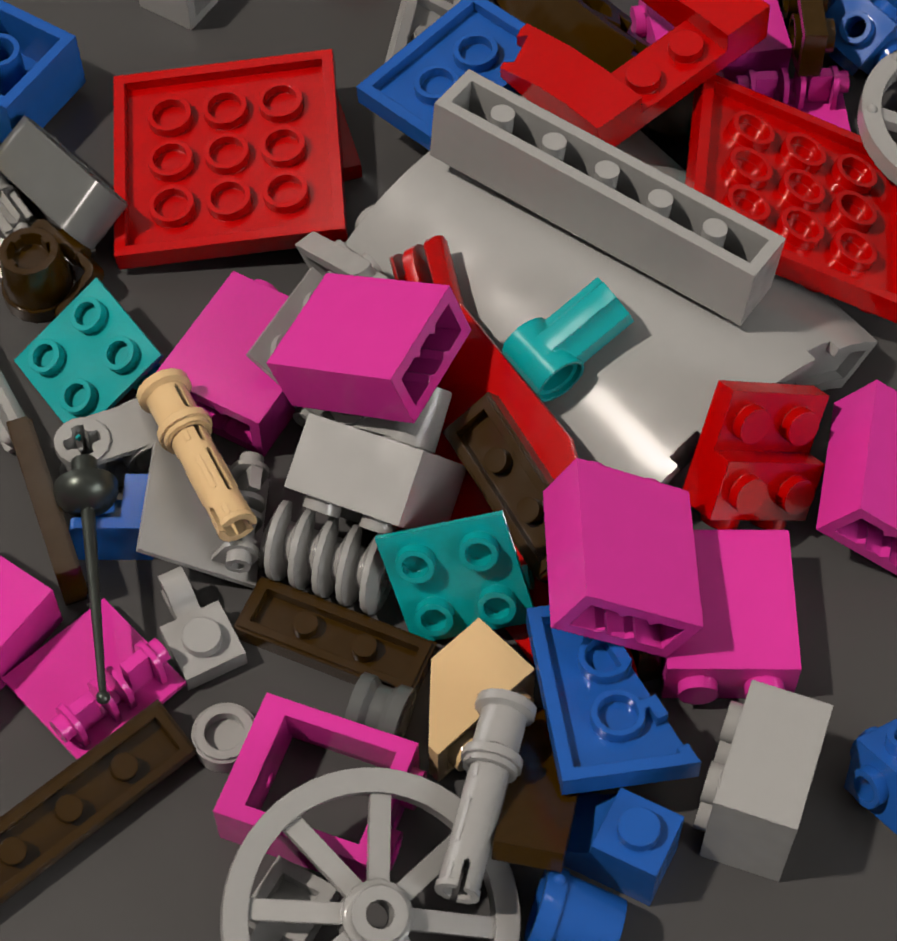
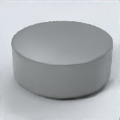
M219 703L208 707L199 714L192 727L191 739L197 751L196 757L203 766L218 773L231 772L255 719L251 712L238 704Z

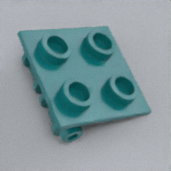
M96 277L14 359V362L64 424L73 418L86 417L113 408L132 388L138 390L145 379L156 373L161 366L159 361L164 356L101 280ZM76 435V440L80 441L81 435Z
M503 510L375 536L377 547L410 633L436 641L457 637L478 618L484 621L492 630L526 624V608L535 607L529 591L535 588L534 575L527 564H520Z

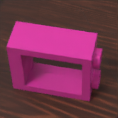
M266 693L215 805L213 814L220 838L241 845L246 835L265 813L261 811V808L292 738L381 768L401 770L426 779L427 771L420 769L419 743ZM391 798L390 871L395 864L402 844L403 832L396 829L405 808L414 811L417 807ZM367 826L359 844L313 829L362 882H365ZM283 832L278 835L266 852L268 855L274 857L279 855L294 864L320 872Z

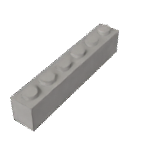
M470 69L434 103L430 155L739 326L742 325L770 290L785 244V237Z

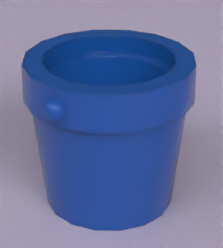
M563 868L562 872L544 870L530 908L522 941H619L626 918L627 900L571 875L568 869Z

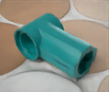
M597 277L547 319L543 317L534 318L519 326L505 341L502 354L541 401H552L569 391L582 376L584 371L583 363L631 325L634 319L607 285Z

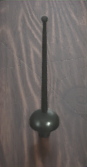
M81 454L71 460L72 470L59 476L54 482L53 488L54 497L59 507L72 516L81 517L99 690L96 694V701L104 705L110 701V694L106 691L96 516L108 511L115 503L118 496V480L109 471L97 468V460L94 456Z

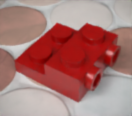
M718 380L682 488L689 491L691 506L701 513L700 518L706 525L718 530H737L740 520H749L754 525L765 530H784L787 521L806 520L825 467L823 462L810 454V450L818 432L829 395L814 385Z

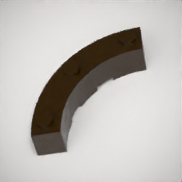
M494 0L501 9L515 18L573 47L610 73L651 45L629 30L632 24L631 17L609 0ZM723 70L719 71L716 74L718 76L725 78ZM695 90L645 125L650 128L649 132L655 139L671 147H677L679 144L689 147Z

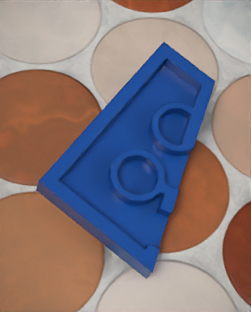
M549 605L526 608V626L561 795L699 777L701 761L689 743L683 745L668 722L669 713L656 694L652 696L649 694L633 670L632 658L624 647L551 628Z

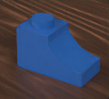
M621 787L617 794L580 793L563 866L650 906L678 848L685 817Z

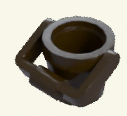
M45 219L36 220L31 227L21 228L10 233L0 246L2 295L10 312L22 321L32 323L53 321L96 277L102 282L104 271L91 258L92 253L87 246H84L63 229ZM70 262L75 267H81L85 271L79 280Z

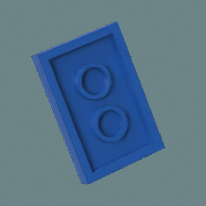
M461 0L357 85L358 102L430 151L434 103L468 69L513 93L518 92L501 78L500 67L503 62L515 61L522 48L517 46V35L525 23L489 0Z

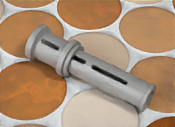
M485 689L477 695L475 709L479 713V719L473 741L465 744L461 753V761L467 776L440 875L434 886V890L438 895L449 900L453 888L458 886L460 874L462 873L463 877L456 899L457 903L474 904L480 899V888L508 783H512L521 775L523 758L519 754L525 727L534 723L537 707L530 699L506 689Z

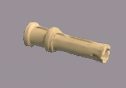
M176 368L160 370L150 375L139 386L136 394L141 409L152 414L158 425L156 435L162 448L172 454H176L198 498L211 518L219 539L226 542L239 540L254 529L252 525L257 524V518L242 496L234 477L212 441V419L205 409L197 407L191 396L192 385L187 373Z

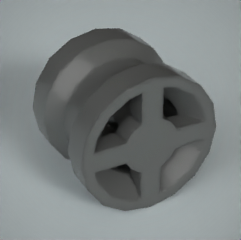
M364 672L353 689L344 718L404 738L414 711L417 691L415 688L403 684L395 688L382 684L379 676Z

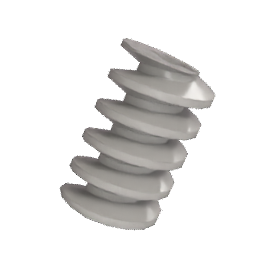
M283 500L263 533L259 549L258 567L260 569L264 568L268 579L273 581H282L288 576V581L292 588L298 590L305 589L312 583V591L320 598H328L335 592L336 600L343 606H352L359 599L362 612L368 615H375L384 605L392 588L375 537L368 547L363 546L362 527L354 524L345 538L338 537L339 518L332 516L329 517L321 530L315 529L316 512L306 508L297 522L291 521L292 501Z

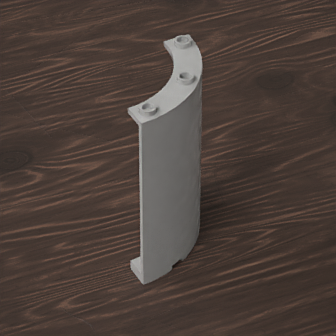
M640 130L616 146V148L685 184L687 171ZM430 151L410 167L384 193L376 204L362 211L355 222V230L345 242L351 251L360 256L364 253L370 255L380 266L387 278L395 280L389 257L403 254L406 249L414 245H424L427 239L435 235H443L449 245L464 306L501 352L507 338L519 326L534 318L543 317L547 319L598 277L614 293L630 313L634 322L583 363V374L569 391L552 401L543 403L574 440L578 458L596 461L604 466L640 477L652 478L660 483L680 489L683 488L718 380L814 385L822 391L842 388L878 343L872 335L828 296L820 292L810 291L803 285L776 274L770 290L742 325L739 326L430 155Z

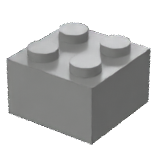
M308 413L284 487L306 494L303 503L305 508L335 518L341 517L359 523V526L380 534H387L450 521L467 470L463 464Z
M755 680L751 681L744 704L731 700L719 737L720 741L714 761L710 764L704 783L700 805L693 825L694 829L705 832L699 856L779 882L798 831L834 705Z

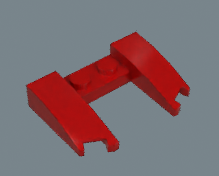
M642 0L675 28L612 73L573 47L527 23L520 29L517 35V46L522 47L514 62L502 63L500 76L528 101L616 147L767 37L770 5L763 0Z

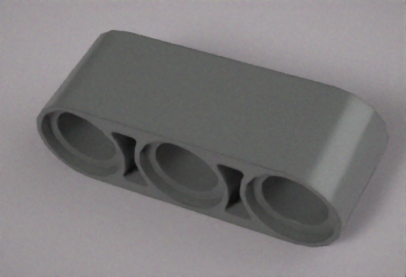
M25 115L0 145V171L58 226L91 250L97 246L129 205L55 137Z

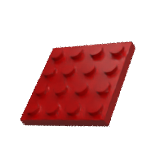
M333 49L113 76L114 191L129 204L114 223V257L119 270L297 248L295 246L297 242L312 231L334 242L338 239L343 242L348 240L336 64Z
M716 74L697 87L694 91L685 185L785 237L786 240L776 269V275L803 285L810 291L820 292L855 306L864 313L874 314L897 323V186L875 165L868 155L860 135Z

